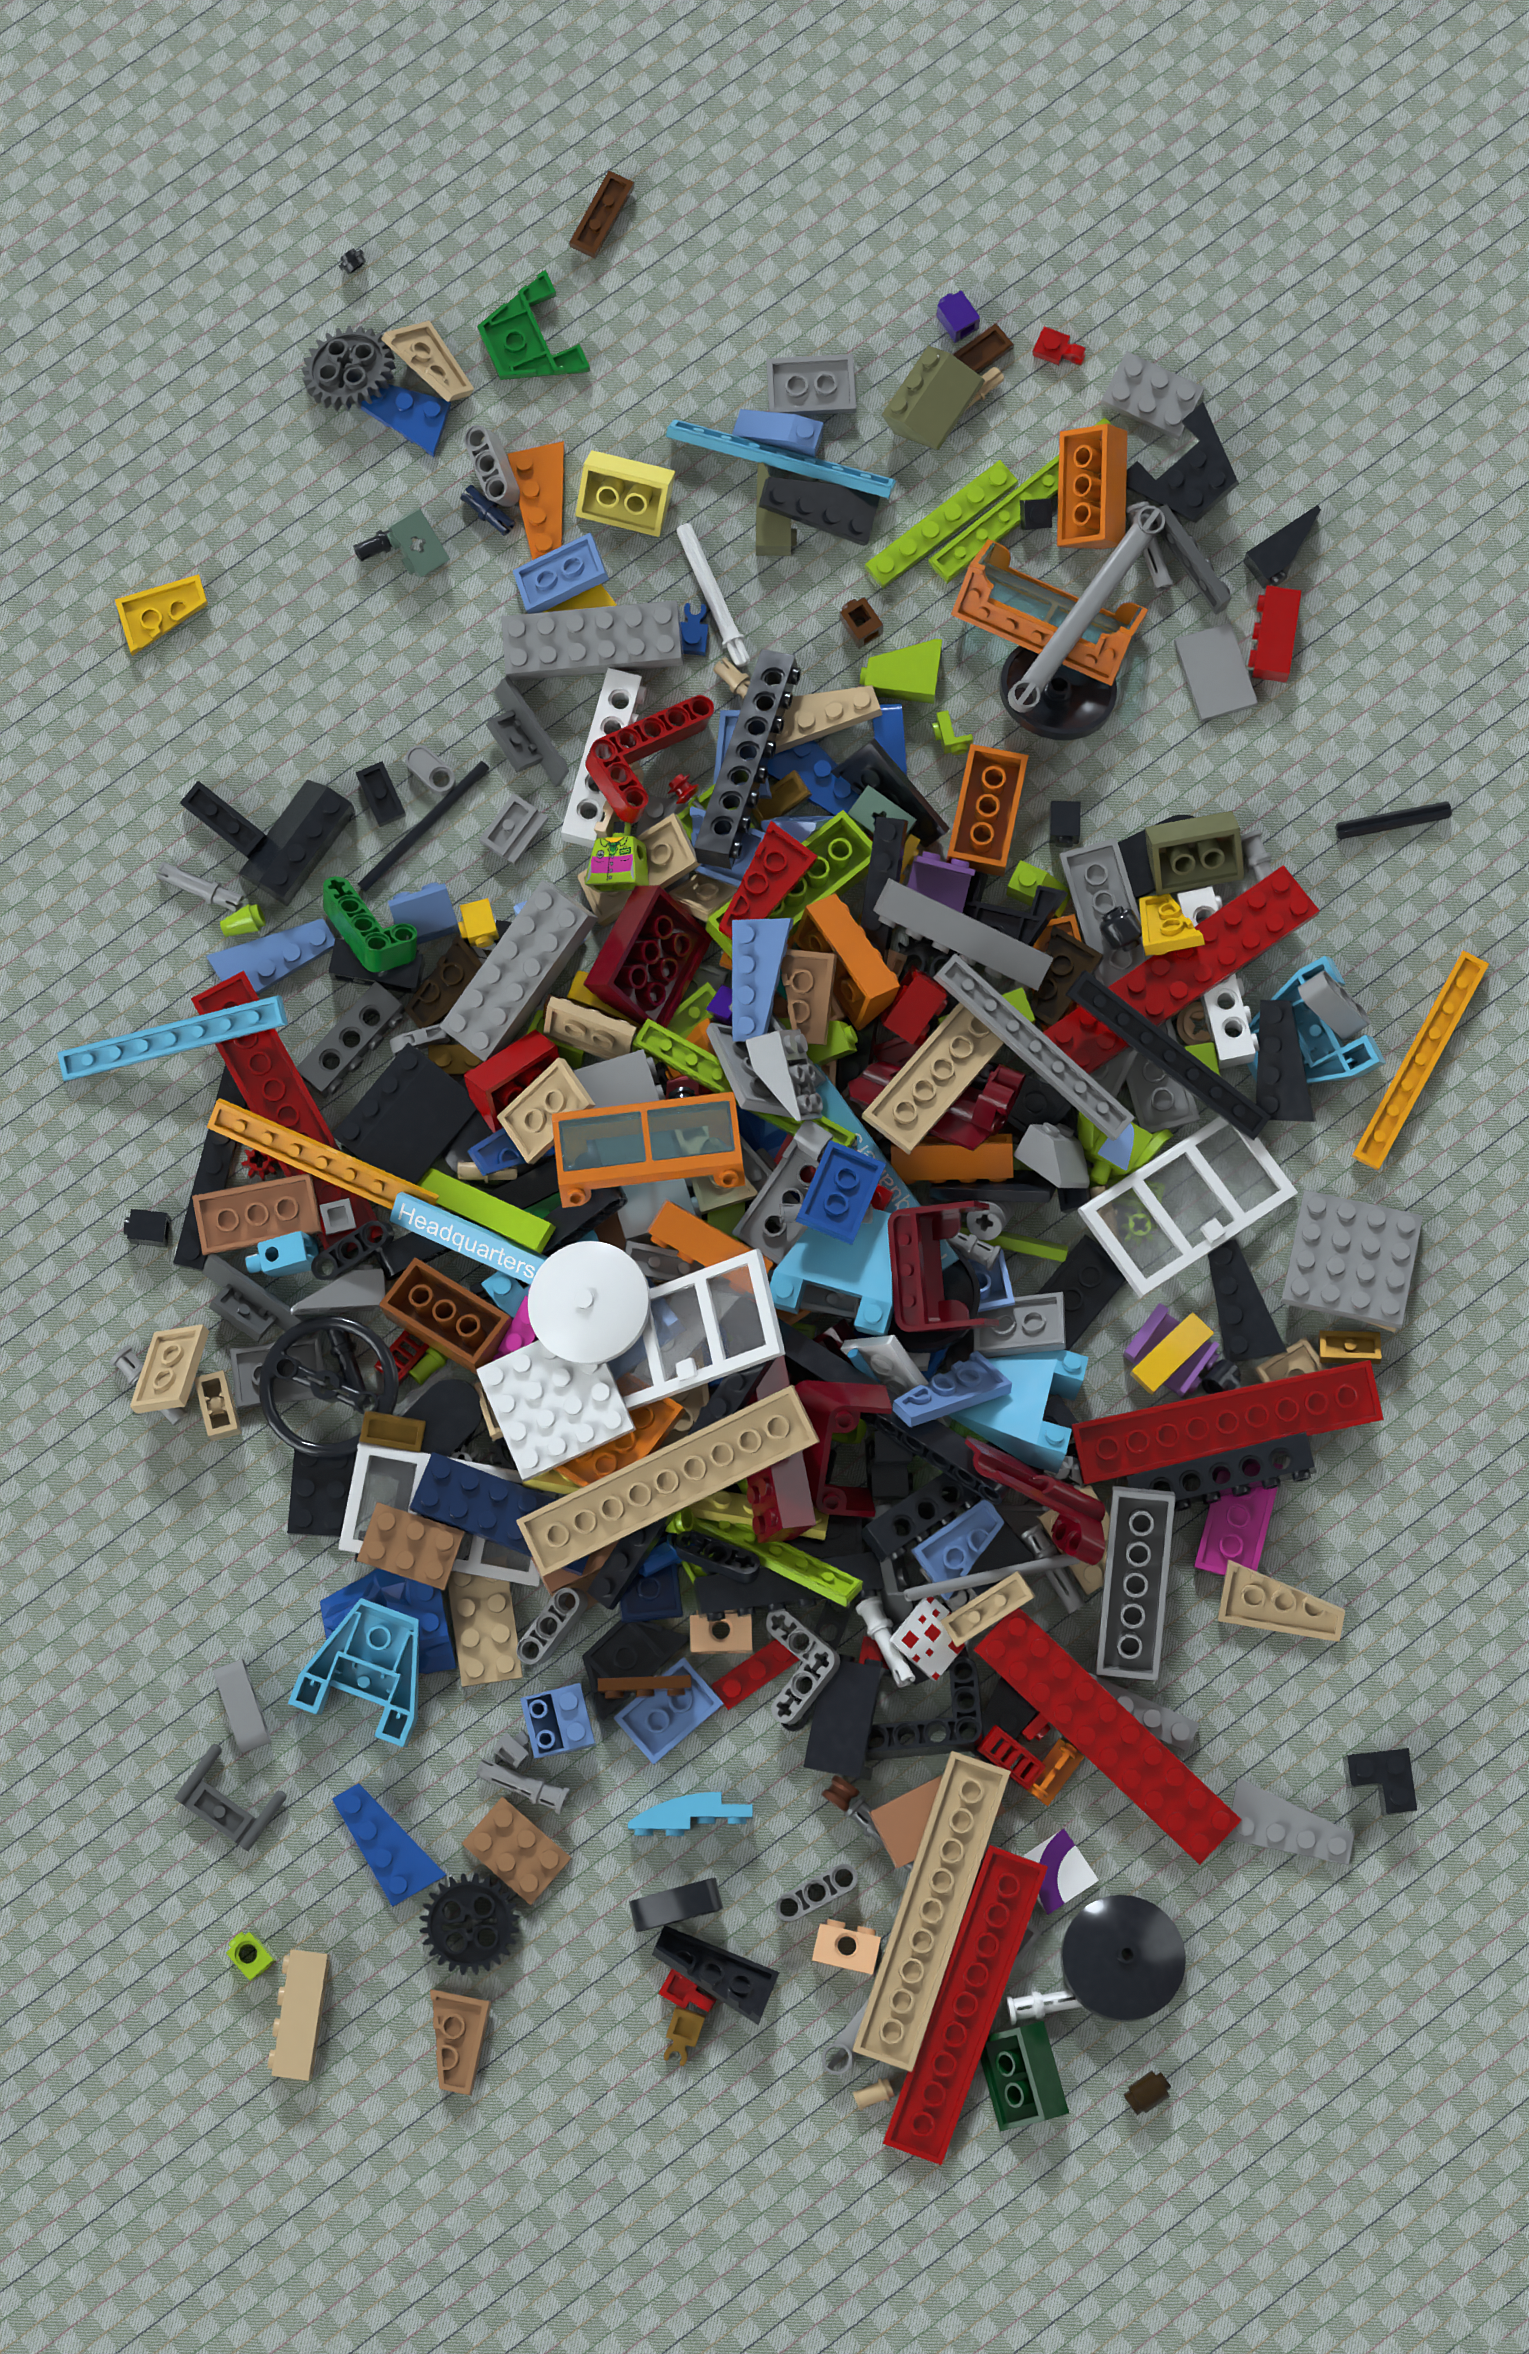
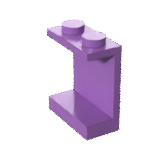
M923 851L922 856H915L907 887L962 913L970 879L975 874L974 869L968 868L969 862L952 858L950 864L939 861L941 855Z
M1159 1302L1124 1351L1123 1357L1137 1366L1180 1322L1167 1314L1169 1309ZM1206 1341L1163 1385L1181 1398L1187 1391L1193 1394L1202 1381L1198 1377L1202 1369L1205 1367L1210 1370L1220 1356L1215 1352L1219 1344L1215 1341L1213 1344Z

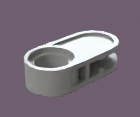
M416 745L408 750L405 760L409 771L433 793L441 796L447 795L455 787L456 779L454 772L429 748L423 745ZM437 774H447L450 777L448 785L437 787L433 783L434 777Z
M441 1024L398 1035L392 1038L389 1043L393 1056L396 1057L408 1042L420 1052L428 1050V1045L447 1044L450 1041L448 1033L439 1027Z

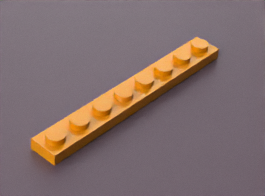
M1462 950L1352 1154V1158L1377 1171L1380 1169L1489 963Z
M221 1098L216 1101L207 1128L391 1210H393L396 1196L400 1192H404L433 1206H436L440 1196Z

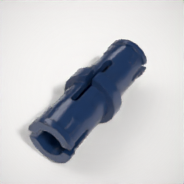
M473 485L468 486L465 491L473 496V498L463 492L460 499L478 513V518L482 521H488L501 535L506 536L510 533L506 526H510L513 529L516 522L497 507V503L489 501Z

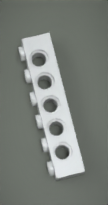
M611 668L607 669L562 826V841L593 848L595 840L600 838L594 831L597 821L603 822L605 818V812H603L602 808L607 799L601 791L595 792L589 788L595 781L585 767V760L593 742L606 736L605 732L608 728L617 727L621 729L639 720V714H635L637 705L643 704L647 687H643L642 676ZM617 700H625L629 703L624 709H616L613 706ZM587 809L597 811V815L592 819L582 817V813Z
M1213 887L1177 894L1176 903L1181 907L1182 914L1186 918H1190L1194 927L1198 925L1197 919L1201 917L1208 918L1222 908L1221 898L1219 895H1214ZM1235 973L1200 997L1211 1042H1214L1219 1069L1253 1062L1256 1051H1259L1257 1036L1255 1033H1250L1248 1025L1252 1023L1250 1009L1248 1006H1243L1241 998L1244 995L1243 982L1241 978L1236 979ZM1227 1000L1232 1003L1233 1007L1225 1010L1219 1007L1218 1002ZM1235 1028L1240 1032V1036L1235 1038L1229 1037L1225 1030Z

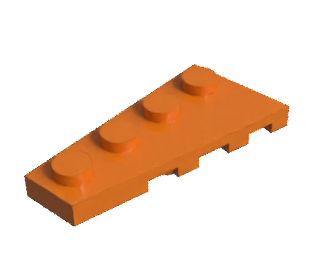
M564 441L507 454L520 489L518 502L532 560L562 546Z

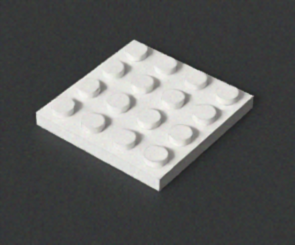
M537 1340L476 1369L520 1476L525 1482L636 1430L607 1362L594 1365L572 1363L558 1357L548 1350L540 1340Z

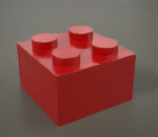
M914 965L910 967L899 983L900 987L894 1002L879 1015L885 1027L912 1045L916 1039H923L930 1028V1025L927 1023L934 1014L938 1016L947 1004L945 999L947 994L943 986Z

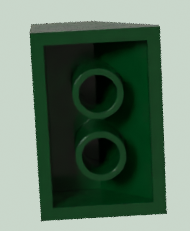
M1044 2020L988 2035L980 2060L1000 2132L1069 2114Z

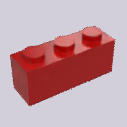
M1267 585L1264 595H1258L1256 612H1261L1260 623L1254 622L1252 639L1257 640L1256 650H1250L1248 667L1253 668L1252 678L1287 683L1290 674L1302 590Z

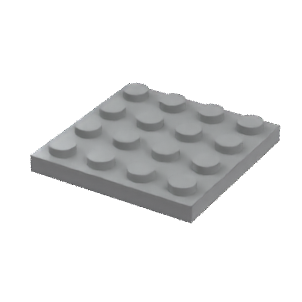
M1304 1190L1281 1303L1401 1329L1423 1215Z

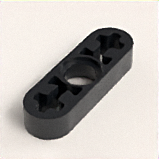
M694 1530L681 1532L676 1538V1554L686 1562L742 1583L753 1582L760 1574V1560L753 1552ZM690 1543L695 1544V1546L691 1545L689 1549L685 1548V1546H689ZM713 1552H722L726 1555V1558L722 1561H714L709 1556ZM746 1564L751 1565V1567H747L745 1570L741 1569Z

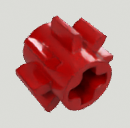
M246 1149L244 1150L248 1157L247 1161L241 1162L243 1168L251 1167L248 1172L250 1179L255 1175H259L264 1182L266 1175L269 1173L277 1174L273 1168L274 1163H278L276 1158L270 1157L256 1149H253L251 1152ZM263 1156L265 1159L262 1164L263 1167L258 1168L256 1165L258 1157Z

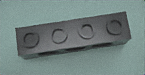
M375 981L296 1067L301 1078L324 1098L329 1093L334 1095L344 1083L342 1079L349 1072L354 1073L364 1062L363 1056L369 1050L374 1051L380 1046L384 1040L383 1035L389 1028H396L404 1018L403 1013L405 1012L403 1004ZM371 1014L380 1016V1021L374 1026L365 1024L366 1018ZM357 1036L360 1038V1042L356 1047L349 1048L345 1046L347 1038ZM330 1058H338L340 1064L336 1069L329 1070L325 1068L326 1061Z

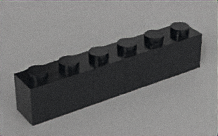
M873 1551L819 1559L863 1581L862 1590L857 1594L859 1599L877 1597V1592L884 1588L880 1561ZM767 1567L760 1568L758 1578L750 1583H742L721 1574L696 1577L693 1581L699 1618L707 1617V1622L726 1619L725 1614L737 1613L738 1617L756 1615V1610L768 1608V1613L786 1610V1605L798 1604V1608H808L816 1606V1601L828 1599L829 1604L837 1603Z

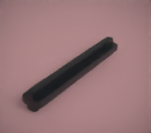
M1445 801L1338 822L1335 826L1338 839H1346L1448 819L1452 815L1450 803Z

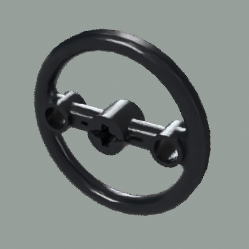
M320 1316L302 1321L291 1327L271 1347L260 1373L259 1399L268 1425L288 1446L315 1457H341L358 1451L357 1445L360 1442L361 1432L348 1440L332 1444L314 1443L296 1435L287 1427L277 1411L273 1392L274 1380L276 1378L287 1382H297L310 1388L313 1395L318 1399L328 1403L343 1402L356 1408L362 1415L365 1413L363 1404L368 1397L373 1396L375 1399V1405L370 1410L372 1412L393 1415L397 1403L399 1390L398 1371L388 1346L372 1329L346 1317ZM334 1329L352 1333L364 1340L376 1353L384 1373V1393L378 1395L371 1391H361L347 1385L345 1379L333 1371L321 1370L317 1372L303 1366L300 1361L288 1356L287 1350L299 1339L320 1330ZM293 1362L294 1370L292 1374L285 1377L283 1374L285 1364ZM308 1377L323 1383H331L334 1385L333 1387L349 1393L350 1396L343 1395L334 1390H327L323 1385L309 1380Z

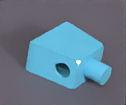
M297 1231L259 1242V1253L246 1256V1266L250 1274L263 1271V1273L273 1278L311 1271L313 1259L320 1254L317 1239L302 1231Z

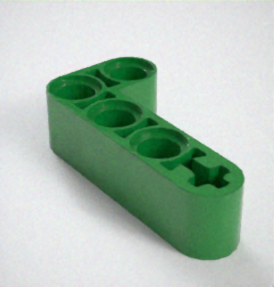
M333 876L324 881L323 909L367 970L382 972L407 964L416 958L417 930L414 926L401 923L383 929L348 880L343 877Z

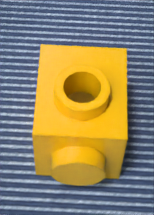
M486 898L459 905L463 921L458 922L462 939L468 938L471 947L485 948L493 945L494 940L499 939L489 899Z

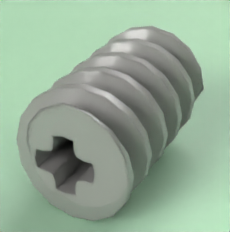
M979 1201L988 1203L990 1210L968 1212L966 1219L969 1231L980 1240L996 1238L1015 1214L1018 1202Z

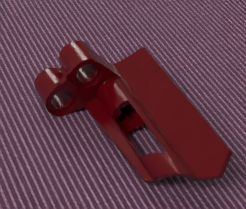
M882 1061L870 1065L860 1078L848 1082L850 1100L869 1107L905 1064L896 1061L891 1063ZM998 1063L995 1072L991 1071L984 1091L969 1086L929 1133L974 1151L990 1135L995 1136L1002 1130L1022 1089L1026 1073Z
M967 1436L965 1444L975 1452L973 1464L981 1475L1004 1486H1009L1059 1513L1051 1528V1532H1053L1052 1540L1059 1549L1092 1566L1100 1562L1105 1552L1104 1531L1101 1523L1105 1516V1507L1101 1501L1078 1491L1072 1485Z

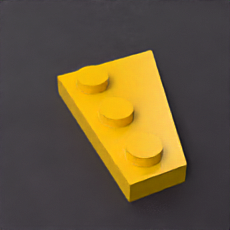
M199 574L115 599L132 656L208 605Z
M1169 893L1139 898L1145 956L1153 954L1163 955L1169 951L1205 945L1203 934L1199 930L1196 931L1193 922L1182 914L1181 907Z

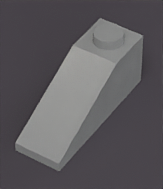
M373 1265L357 1266L355 1270L296 1303L290 1309L291 1315L378 1311L381 1309L379 1306L380 1302L386 1296L383 1269H374Z

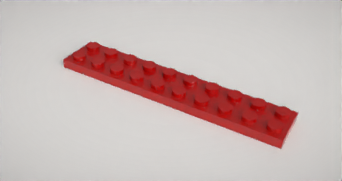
M1283 865L1194 927L1196 931L1199 930L1203 934L1205 945L1169 951L1163 955H1153L1108 988L1158 1027L1319 915L1320 910ZM1078 1007L1043 1032L1046 1037L1088 1075L1130 1047V1045L1081 1007Z
M244 970L191 998L199 1015L260 1000ZM275 1028L215 1043L252 1113L341 1152ZM277 1159L286 1178L308 1174ZM312 1175L323 1233H319L317 1236L325 1250L356 1229L327 1236L319 1205L349 1198L357 1229L367 1222L378 1221L366 1198ZM376 1226L373 1229V1240L383 1235L381 1227ZM354 1242L348 1245L347 1254L358 1249Z
M1371 1360L1075 1423L1071 1424L1083 1483L1089 1484L1145 1472L1306 1432L1307 1436L1381 1421L1384 1418Z
M1017 1608L1003 1617L973 1649L1199 1865L1242 1821L1235 1812L1022 1609Z
M988 1845L966 1906L912 2072L907 2071L882 2144L942 2166L1048 1866Z

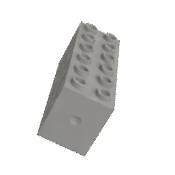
M644 1049L574 1070L576 1077L596 1105L592 1109L665 1100L661 1084L655 1086L656 1083H659L653 1058H646ZM674 1130L649 1133L652 1160L683 1157L679 1141L672 1142V1139L677 1138ZM643 1134L595 1140L603 1167L646 1161ZM690 1178L622 1186L628 1202L617 1213L626 1241L657 1246V1244L650 1240L652 1235L648 1233L647 1229L666 1198L702 1219L696 1196L692 1198L689 1196L694 1194Z

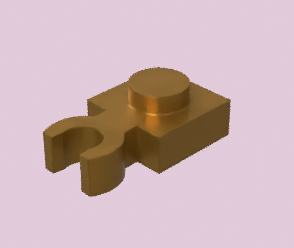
M679 2006L675 2007L665 2037L674 2040V2042L664 2052L665 2061H668L671 2052L677 2051L681 2054L679 2065L682 2067L685 2065L688 2059L686 2046L696 2047L706 2017L705 2015L683 2009Z

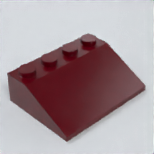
M659 885L635 886L583 985L603 1003L643 1026L646 1020L650 1019L667 1029L713 938Z

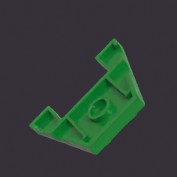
M546 270L540 272L537 278L528 286L525 285L521 288L518 294L507 304H502L477 325L480 337L500 380L587 373L590 371L589 363L580 344L551 355L530 309L532 306L557 297Z

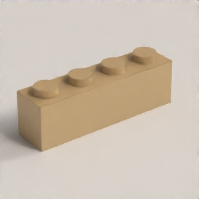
M290 1949V1955L284 1956L282 1974L287 1975L285 1987L280 1986L277 1998V2005L282 2006L280 2018H275L272 2036L277 2037L275 2050H270L268 2058V2069H272L271 2076L312 2081L331 1957L329 1954Z

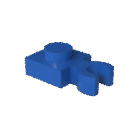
M686 603L684 615L688 622H681L683 654L706 656L708 624H700L706 618V606L701 604L700 613L694 615L690 613V603Z

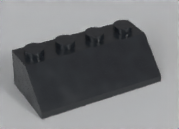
M307 779L267 833V838L240 870L239 875L285 906H288L356 813L352 802L331 788Z

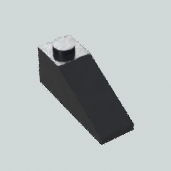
M1318 505L1246 552L1243 562L1263 589L1271 584L1276 587L1288 577L1287 574L1318 520L1321 511Z

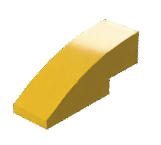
M1192 1312L1131 1371L1130 1375L1150 1395H1153L1191 1358L1214 1332Z

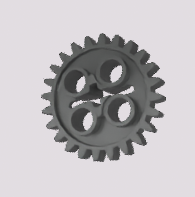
M348 326L346 333H342L337 328L336 335L333 337L326 333L327 340L325 342L316 340L319 346L318 349L309 348L312 357L304 358L306 367L302 368L304 374L302 379L309 395L314 397L317 404L322 402L326 409L333 405L335 411H338L344 405L346 411H350L352 404H356L357 408L361 409L362 401L365 400L371 404L372 395L381 397L379 389H388L389 385L386 380L394 378L391 370L396 369L393 361L395 356L391 348L381 340V333L375 335L372 328L367 330L366 333L362 326H359L356 332H353L351 326Z

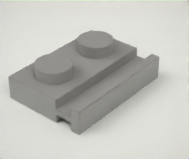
M513 793L480 837L479 842L515 866L549 818Z

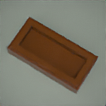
M995 323L954 353L953 356L979 374L1014 348V344Z

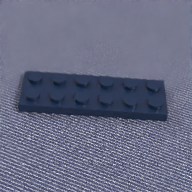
M432 1452L409 1510L533 1558L516 1520L557 1499ZM590 1554L561 1569L582 1576Z

